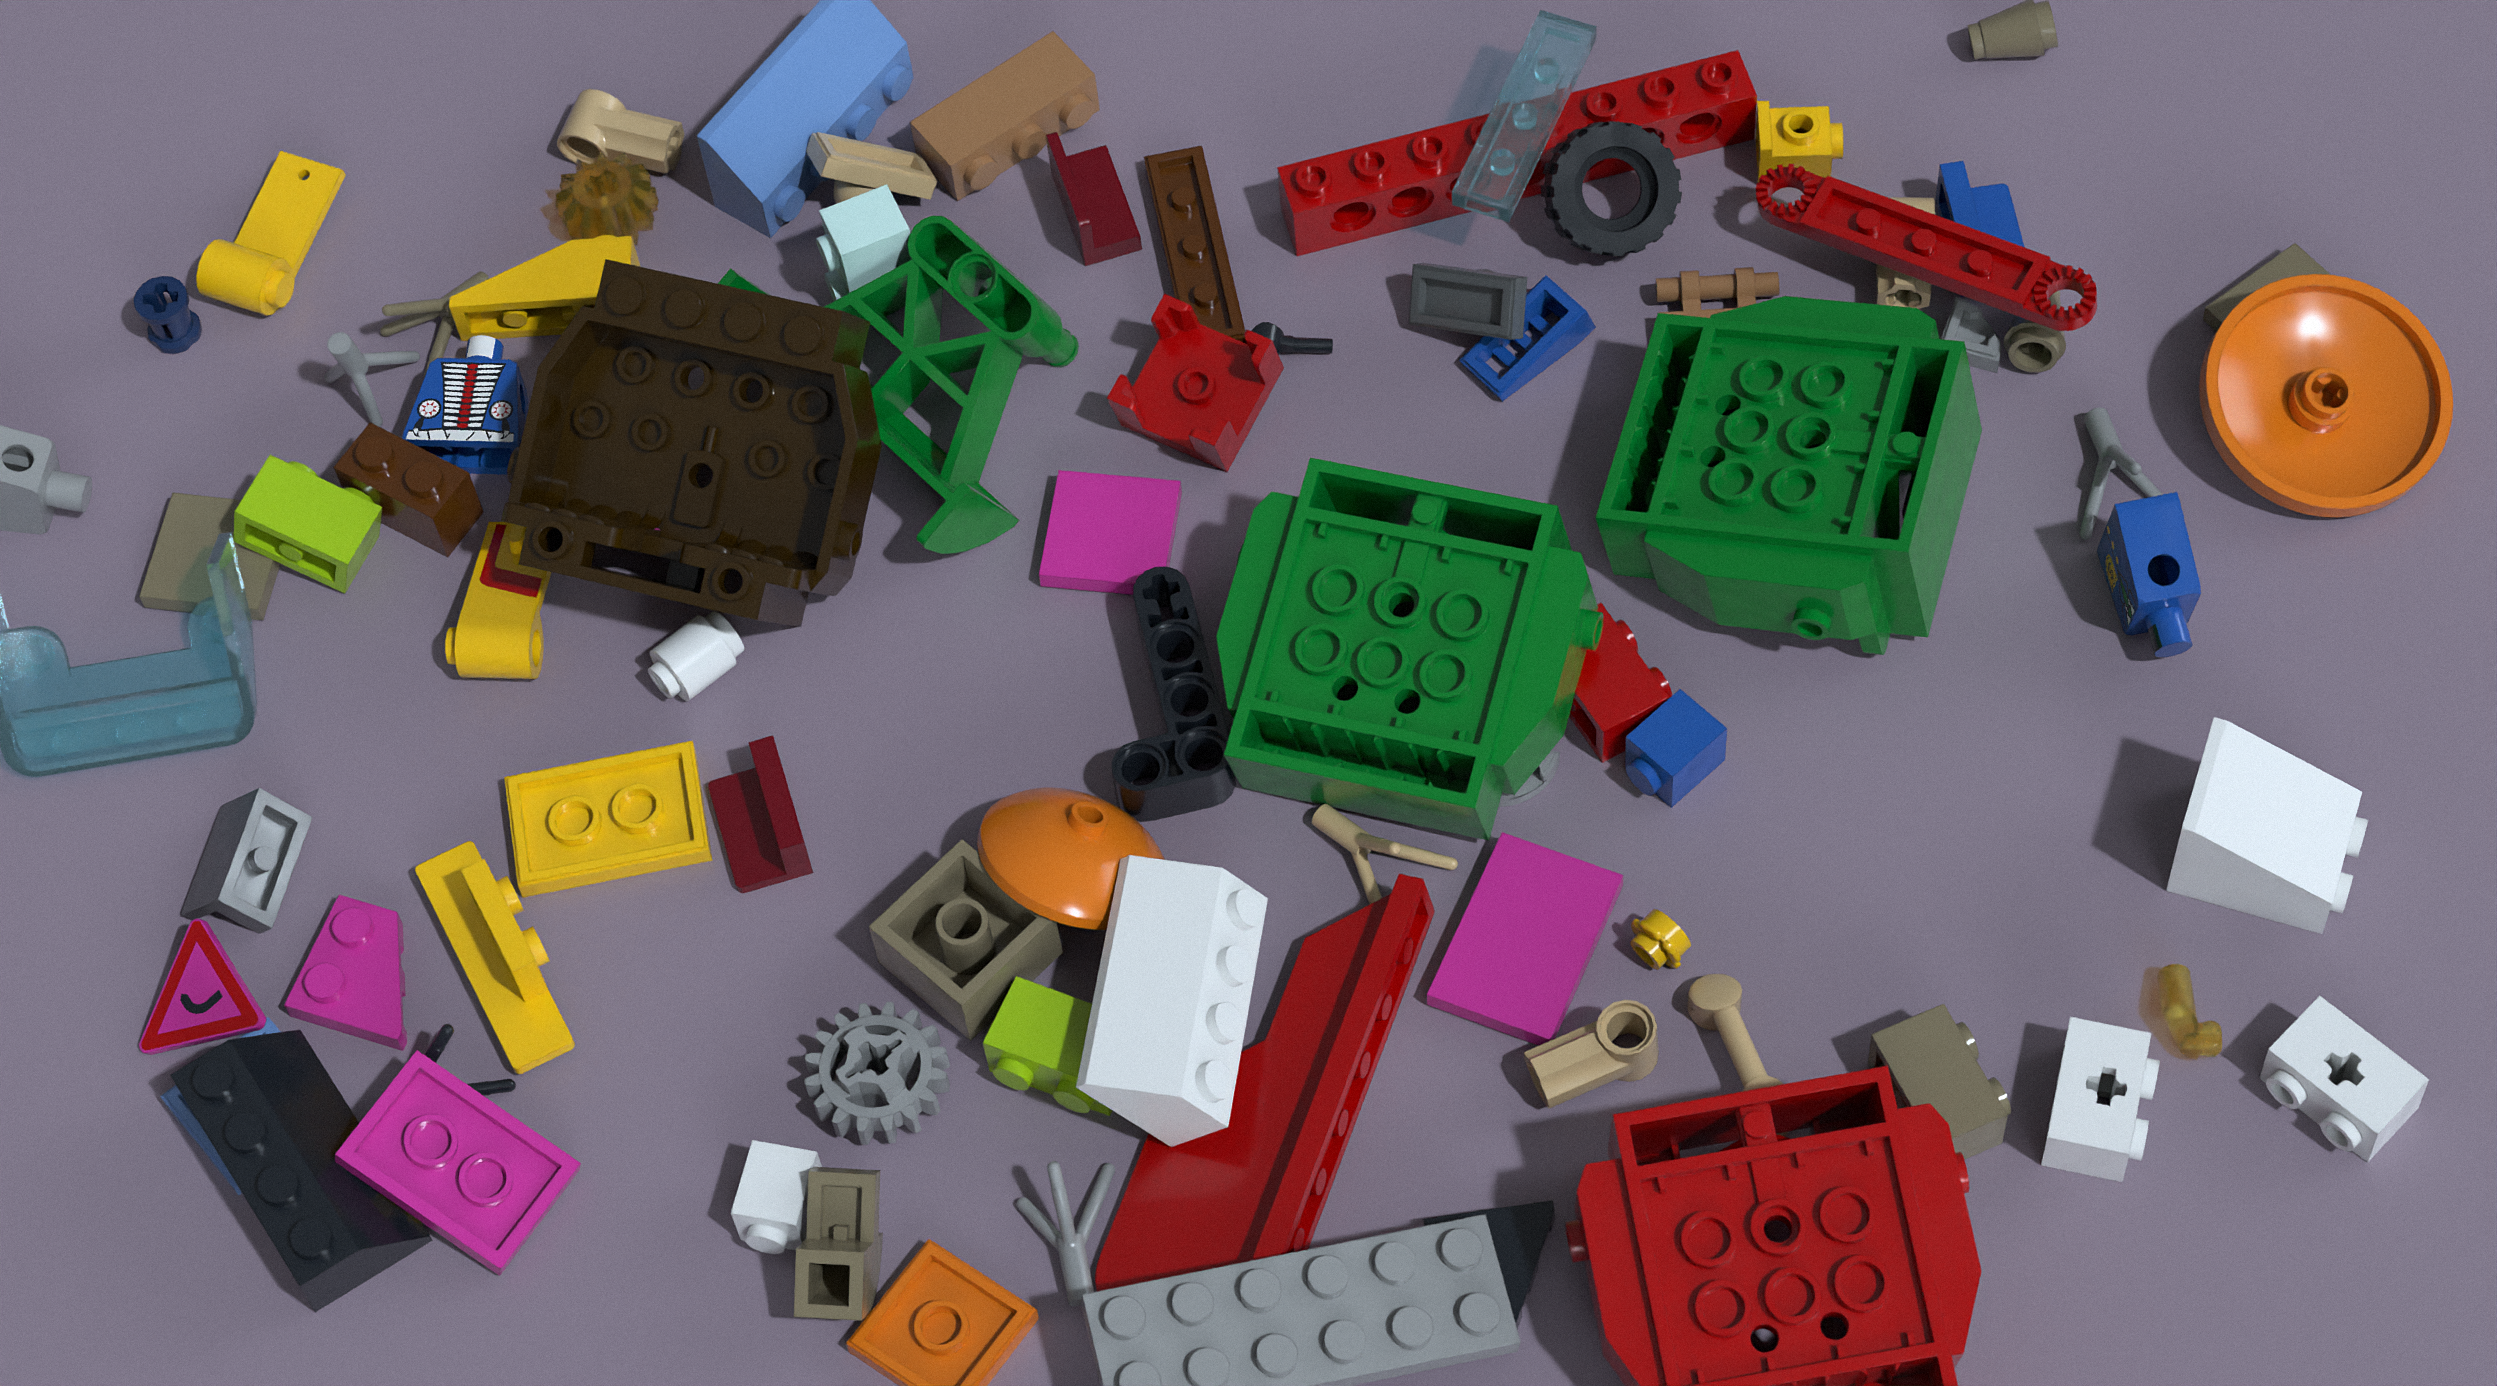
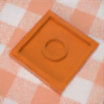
M928 1239L846 1342L849 1353L898 1386H987L1038 1321L1039 1316L1036 1308Z

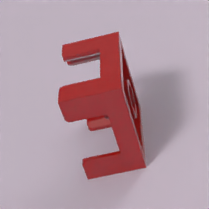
M1164 293L1151 318V323L1159 340L1133 387L1127 376L1120 374L1107 400L1121 426L1228 472L1281 375L1284 366L1271 339L1246 330L1244 337L1247 344L1200 324L1191 305Z

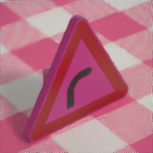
M194 919L189 924L140 1040L139 1048L143 1053L149 1055L258 1031L265 1026L266 1017L208 922Z

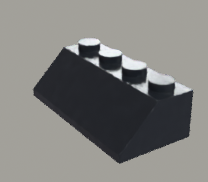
M301 1030L229 1039L170 1074L315 1312L433 1241L421 1221L335 1162L336 1152L358 1126L359 1122Z

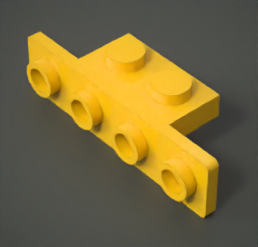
M467 841L417 865L415 872L514 1072L523 1074L572 1050L575 1042L539 969L540 966L550 962L534 927L532 926L524 931L520 930L514 915L524 911L508 876L496 881L485 859L481 858L475 844L471 841Z

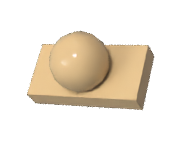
M820 132L811 134L806 153L820 176L835 180L834 199L836 204L886 184L891 192L931 200L937 183L933 173L921 155L917 153Z

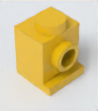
M1757 101L1755 147L1758 183L1759 177L1762 174L1764 176L1767 174L1766 170L1770 168L1773 170L1777 169V165L1783 164V167H1788V163L1794 164L1796 168L1802 166L1805 168V171H1810V173L1824 178L1827 175L1831 176L1832 159H1843L1842 123H1830L1829 106L1770 108L1769 101Z

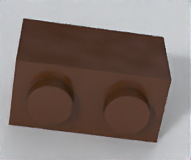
M371 422L333 467L343 489L350 487L360 490L368 495L375 504L382 507V524L447 558L484 513L469 472Z

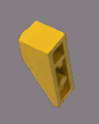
M601 235L591 239L570 240L451 296L449 308L461 341H468L471 337L478 335L490 336L495 339L562 335L582 306L595 307L605 259L641 267L632 236L616 237Z

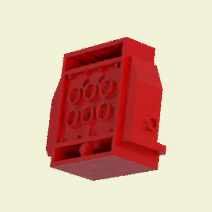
M1888 1066L1613 1114L1607 1149L1609 1160L1585 1165L1576 1192L1574 1208L1576 1220L1566 1221L1565 1230L1572 1263L1585 1262L1602 1354L1624 1386H1958L1954 1368L1964 1354L1982 1272L1965 1199V1193H1969L1967 1167L1963 1154L1961 1152L1955 1153L1949 1124L1930 1103L1897 1109ZM1810 1128L1811 1132L1810 1136L1793 1139L1777 1134ZM1736 1141L1718 1152L1681 1158L1680 1156L1681 1150ZM1770 1221H1781L1789 1228L1790 1237L1784 1242H1773L1766 1237L1764 1226ZM1828 1317L1840 1319L1846 1326V1335L1839 1340L1828 1339L1821 1331V1321ZM1760 1329L1769 1330L1776 1337L1777 1347L1770 1352L1756 1350L1751 1343L1752 1333Z

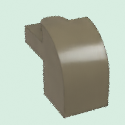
M813 1167L808 1171L806 1239L796 1248L794 1317L862 1321L870 1312L878 1286L883 1232H878L880 1170Z

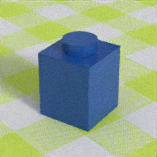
M1679 689L1626 736V773L1631 782L1641 792L1649 796L1656 794L1672 808L1725 761L1727 728L1684 691Z

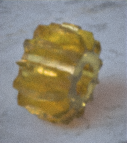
M600 150L596 162L588 164L577 159L576 173L561 175V192L556 194L555 206L559 217L562 218L564 230L571 240L591 239L601 235L616 237L632 236L634 245L637 246L638 231L653 230V222L655 220L653 213L658 210L657 205L659 204L656 188L652 187L649 172L644 168L643 164L633 165L625 152L614 160L609 161L608 157Z

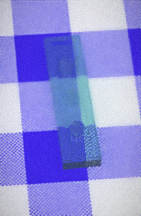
M1540 10L1452 190V205L1506 222L1510 221L1596 41L1597 26Z

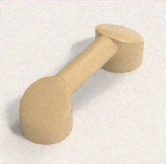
M1708 974L1697 979L1690 986L1688 993L1689 1015L1698 1026L1707 1030L1719 1031L1744 1086L1742 1091L1783 1084L1778 1079L1767 1075L1741 1018V984L1734 977L1726 974ZM1788 1132L1777 1134L1785 1137L1788 1134Z

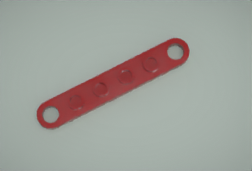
M1788 163V167H1783V164L1777 165V169L1773 170L1770 168L1766 170L1767 174L1765 176L1762 174L1759 177V183L1755 187L1757 207L1761 217L1776 227L2057 331L2076 330L2088 324L2097 311L2096 283L2093 282L2089 273L2087 275L2084 273L2083 269L2078 268L2076 270L2073 269V266L2051 261V258L2047 255L1827 175L1824 178L1810 173V171H1805V168L1802 166L1796 168L1794 164ZM1792 187L1803 193L1800 196V201L1798 199L1795 200V205L1788 203V207H1785L1784 203H1781L1780 206H1778L1776 201L1772 203L1771 196L1782 188ZM2066 289L2076 291L2083 297L2080 300V304L2076 303L2075 308L2068 306V310H2064L2062 306H2060L2059 310L2057 305L2053 304L2051 306V301L2048 300L2055 292Z

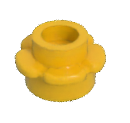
M1653 909L1643 920L1639 921L1635 918L1631 922L1632 931L1636 936L1630 941V945L1646 964L1656 970H1659L1664 964L1674 969L1681 966V956L1691 947V942L1684 931L1670 917L1657 909Z

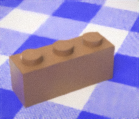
M1052 31L910 121L915 152L921 155L934 177L958 202L973 191L986 188L998 175L1023 159H1030L1037 155L1047 144L1045 135L1058 132V135L1061 136L1070 129L1081 127L1093 114L1098 112L1100 107L1095 74Z

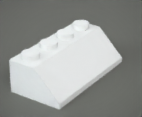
M1133 855L1121 858L1076 1088L1170 1147L1227 1128L1230 1120L1268 898L1222 867Z

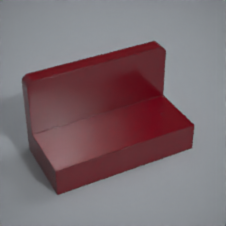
M1058 132L1045 135L1052 178L1084 265L1089 266L1142 250L1140 233L1107 146L1103 145L1066 156Z
M773 735L748 742L755 768L714 779L708 783L735 884L740 893L751 892L813 873Z

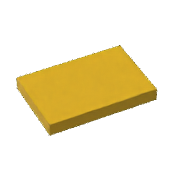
M693 740L504 777L517 883L522 898L713 861L697 753Z

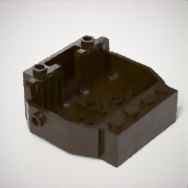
M605 259L595 307H581L538 366L520 447L514 449L509 459L507 478L508 482L511 483L508 497L509 502H505L501 521L527 527L519 565L754 620L801 627L809 592L836 596L852 578L856 558L861 548L863 527L882 448L868 372L860 370L870 322L840 310ZM700 367L704 373V382L699 388L692 390L688 384V376L693 369ZM758 380L762 384L763 393L758 401L751 403L747 399L746 390L750 383ZM708 465L712 470L713 478L708 486L701 488L697 483V472L701 467ZM596 543L670 559L666 581L662 582L593 566L592 561ZM703 568H705L701 590H698ZM736 569L742 575L743 584L738 592L730 594L725 589L724 578L729 571Z

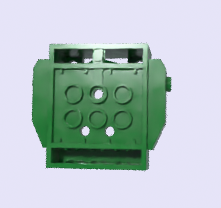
M1783 296L1711 315L1710 318L1658 313L1595 517L1613 574L1655 579L1659 591L1718 625L1793 633L1809 640H1823L1825 638L1854 640L1858 638L1863 653L1878 655L1885 654L1891 633L1928 638L1982 433L1965 342L1939 339L1935 319L1912 307ZM1728 410H1735L1730 415H1723ZM1817 444L1821 445V446L1816 447V448H1810V449H1808V448H1809L1810 446H1812V445H1817ZM1722 461L1715 467H1708V464L1711 462ZM1906 496H1910L1906 514L1903 520L1902 509L1905 502Z
M1315 458L1309 459L1299 497L1271 491L1253 509L1245 540L1238 554L1236 571L1216 635L1227 707L1234 719L1224 757L1242 788L1320 805L1328 804L1334 808L1489 841L1502 792L1515 795L1564 736L1587 649L1594 651L1597 649L1602 634L1603 613L1597 612L1596 598L1581 552L1572 551L1558 506ZM1399 603H1413L1414 609L1409 615L1404 617L1393 615V610ZM1354 685L1358 687V691L1352 699L1342 701L1336 698L1339 689L1343 686ZM1407 698H1417L1420 700V705L1416 711L1409 714L1398 711L1403 700Z

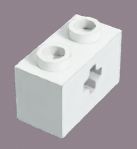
M2320 995L2268 1049L2260 1079L2266 1083L2269 1092L2278 1102L2290 1109L2298 1108L2320 1125L2323 1134L2333 1145L2343 1151L2355 1152L2367 1163L2419 1108L2429 1079Z
M2070 1017L2041 1166L2123 1182L2128 1158L2142 1160L2149 1121L2136 1118L2139 1099H2153L2160 1060L2147 1058L2151 1033ZM2097 1096L2110 1098L2109 1104L2096 1103Z

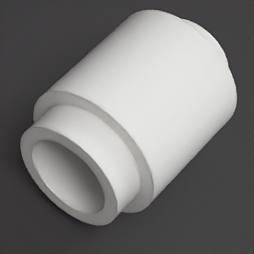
M713 611L705 618L697 615L650 651V657L654 664L648 668V673L665 696L671 699L675 695H679L685 701H690L736 665L735 657L741 654L745 648L737 632L720 613Z

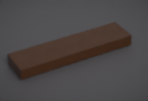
M1202 145L1144 156L1145 170L1174 298L1191 305L1200 324L1247 344L1244 337V322Z

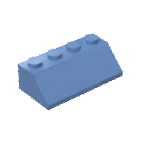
M820 0L698 133L697 140L716 208L772 238L785 222L792 221L799 214L804 201L822 181L830 179L820 176L806 153L811 134L820 132L862 141L870 135L877 119L893 101L900 100L907 93L914 79L907 42L871 0Z

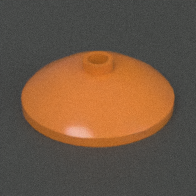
M1034 788L1000 799L986 812L977 835L978 854L986 872L1008 896L1038 915L1065 925L1085 929L1107 930L1121 858L1133 855L1165 860L1160 848L1149 832L1127 812L1099 797L1065 788Z

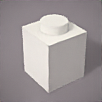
M752 1140L731 1210V1216L739 1237L747 1245L764 1253L780 1254L785 1249L796 1250L806 1239L808 1171L813 1167H822L816 1151Z

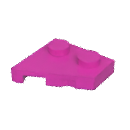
M338 895L284 1004L290 1017L404 1051L407 1044V1031L403 1025L402 997L406 996L405 973L401 967V954L404 951L403 923L398 912Z

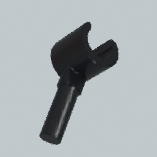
M1262 322L1252 329V332L1271 339L1278 355L1280 352L1291 354L1292 352L1332 354L1333 339L1284 335L1281 328L1269 322Z

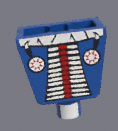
M473 336L467 342L465 358H437L432 361L403 431L402 439L469 472V474L507 475L511 454L521 444L528 413V396L518 364L509 359H502L503 344L490 336Z

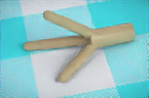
M1328 804L1320 806L1313 815V826L1351 852L1369 904L1382 898L1367 857L1371 850L1447 870H1454L1458 866L1457 860L1453 857L1372 836Z

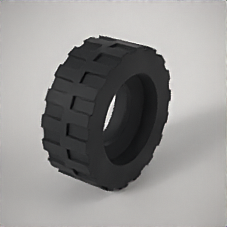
M1618 121L1595 122L1567 135L1568 138L1563 143H1558L1553 149V156L1550 162L1545 164L1543 170L1545 181L1544 185H1541V197L1545 198L1546 208H1544L1547 218L1552 219L1555 224L1554 230L1562 238H1567L1572 242V246L1580 250L1607 256H1624L1627 253H1637L1646 249L1645 246L1650 242H1657L1664 235L1662 232L1667 225H1672L1676 217L1674 212L1677 203H1681L1682 192H1679V181L1682 180L1680 169L1675 167L1673 162L1675 157L1670 148H1665L1660 143L1661 138L1656 134L1647 132L1642 129V126L1633 123ZM1608 158H1616L1628 163L1637 173L1640 182V194L1636 205L1626 215L1615 219L1602 218L1593 213L1586 205L1582 193L1583 180L1588 170L1595 163Z

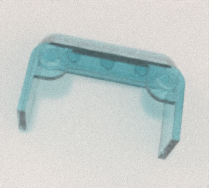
M232 532L218 535L206 564L213 596L200 601L194 607L189 617L188 634L192 648L70 667L65 645L53 631L41 626L9 629L0 594V746L5 761L12 769L26 776L40 777L229 746L242 741L250 733L257 715L253 625Z

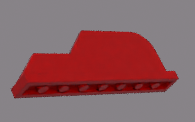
M1398 874L1391 894L1304 939L1266 1039L1241 1052L1230 1120L1227 1128L1170 1147L1150 1133L1148 1134L1097 1263L1095 1274L1097 1292L1309 1249L1435 913L1423 878Z

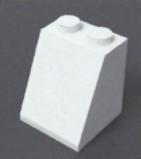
M2214 717L2182 825L2166 891L2323 934L2330 910L2343 914L2350 891L2353 875L2343 873L2341 869L2345 855L2358 858L2368 820L2356 817L2362 791L2233 723Z

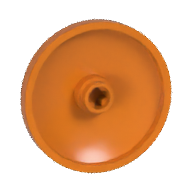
M2327 274L2298 275L2269 283L2244 298L2219 326L2208 345L2200 371L2199 395L2202 416L2207 432L2223 461L2238 478L2256 493L2277 505L2302 514L2334 518L2351 517L2373 512L2397 501L2428 473L2441 454L2450 432L2453 415L2452 384L2445 359L2430 332L2407 307L2392 296L2369 284L2347 277Z

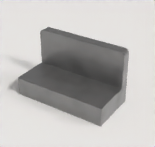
M261 788L223 804L184 904L182 915L194 920L217 911L259 934L272 929L312 816Z

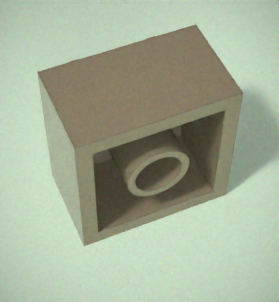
M963 839L868 926L878 962L970 1041L996 1017L1016 976L1032 982L1063 953L1057 922L1025 908L1000 889L986 872L978 852Z

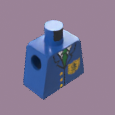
M2178 492L2114 504L2098 545L2097 554L2122 629L2126 635L2131 636L2148 632L2156 657H2171L2186 652L2193 646L2186 623L2189 622L2200 598L2201 585Z

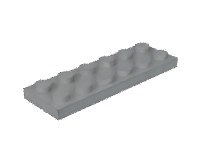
M1485 1214L1083 1294L1081 1300V1307L1100 1386H1353L1514 1353L1518 1351L1521 1343Z

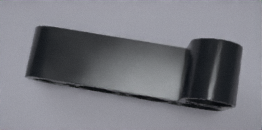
M1167 566L1146 570L1137 578L1133 587L1138 630L1165 734L1136 740L1123 745L1115 753L1111 762L1117 804L1120 809L1139 822L1155 821L1215 807L1224 803L1232 795L1236 786L1235 774L1224 757L1229 733L1191 589L1186 577L1181 572ZM1168 607L1173 619L1162 622L1159 608ZM1175 656H1184L1188 658L1187 660H1184L1179 663H1171L1167 661L1168 659ZM1188 709H1198L1202 711L1200 714L1195 716L1186 717L1180 715L1182 712ZM1202 763H1213L1217 765L1215 768L1208 771H1198L1193 769L1195 766ZM1140 777L1155 779L1146 785L1137 786L1130 784L1133 780Z

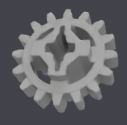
M887 1001L881 1015H872L870 1008L865 1002L859 1004V1018L850 1022L840 1012L834 1015L838 1029L835 1034L832 1035L818 1030L815 1038L818 1048L822 1053L806 1054L805 1063L811 1076L804 1079L809 1098L816 1099L813 1104L818 1118L824 1121L833 1117L832 1123L836 1135L842 1138L855 1127L857 1128L861 1144L868 1145L873 1138L874 1131H883L888 1143L892 1144L896 1143V1128L905 1124L915 1134L921 1131L917 1116L921 1111L931 1115H938L940 1107L937 1096L934 1093L949 1092V1079L947 1072L943 1070L950 1067L946 1047L939 1046L941 1041L937 1028L934 1025L922 1028V1022L917 1010L912 1009L900 1019L897 1017L894 1002ZM847 1055L845 1065L837 1069L843 1057ZM921 1065L920 1073H918L917 1067ZM877 1070L881 1075L878 1076L874 1071ZM918 1076L915 1085L908 1091L909 1081Z

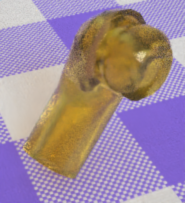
M2170 964L2163 967L2157 975L2161 1010L2179 1052L2187 1058L2196 1061L2199 1056H2218L2222 1051V1029L2214 1020L2198 1022L2190 970L2181 964Z

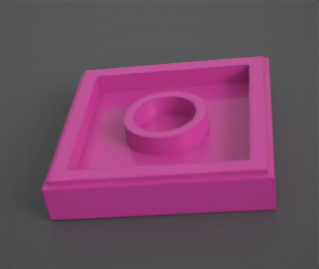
M1058 470L1039 571L1040 585L1042 587L1133 595L1134 584L1143 572L1154 567H1169L1182 496L1181 481Z

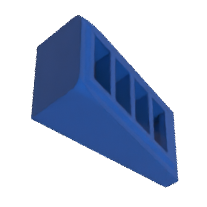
M1545 275L1526 294L1523 338L1510 340L1483 336L1459 361L1503 402L1576 347L1596 326L1588 312ZM1551 313L1560 319L1553 327L1544 320ZM1532 327L1543 335L1537 343L1525 334ZM1513 341L1527 352L1520 360L1505 348ZM1494 355L1510 368L1503 377L1486 363Z

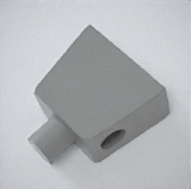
M0 425V531L42 535L49 530L56 508L84 513L88 508L91 498L92 478L90 476L61 471L55 443L50 439Z

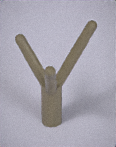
M479 271L439 299L384 305L382 313L385 316H407L383 325L380 328L381 335L388 337L440 317L442 321L424 373L425 377L430 363L437 358H443L455 323L449 308L450 297L489 279V277L484 272Z

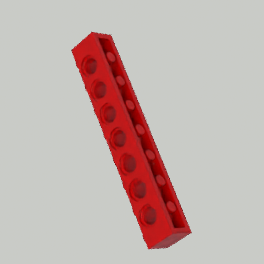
M1739 50L1277 167L1281 212L1296 256H1301L1541 194V185H1544L1545 181L1543 170L1545 164L1549 163L1553 156V149L1558 143H1563L1568 138L1567 135L1575 129L1587 127V124L1618 121L1642 126L1643 130L1653 132L1661 138L1660 143L1665 148H1670L1675 157L1673 160L1755 139L1757 94ZM1616 158L1604 159L1595 163L1588 170L1583 183L1629 172L1634 169L1623 160Z

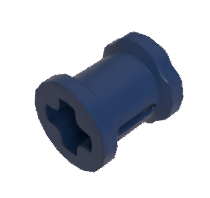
M159 276L151 278L139 287L133 300L139 317L148 323V338L153 346L157 347L162 353L177 354L187 351L192 344L200 339L202 333L201 321L199 316L188 308V291L180 280L171 276ZM164 292L170 295L172 302H167ZM164 328H169L173 338L167 337Z

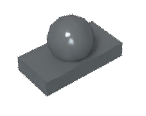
M1431 263L1413 264L1409 325L1510 340L1523 338L1527 277L1496 273L1489 269L1474 270Z

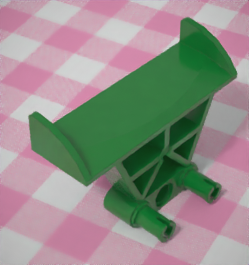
M932 215L917 223L909 235L907 246L912 260L824 307L844 311L869 321L870 325L874 326L902 352L874 386L870 383L880 439L946 500L918 533L916 540L927 550L941 554L965 552L989 543L1012 529L1020 521L990 494L979 481L1023 355L1036 358L1042 357L1053 367H1064L1069 365L1077 356L1079 344L1078 339L1071 335L1070 331L1063 329L1058 313L978 241L951 220L943 216ZM731 268L717 283L770 295ZM945 289L991 331L940 342L943 290ZM905 307L904 332L886 317ZM977 368L969 392L950 375L951 373ZM930 379L963 407L948 454L903 414L930 383Z

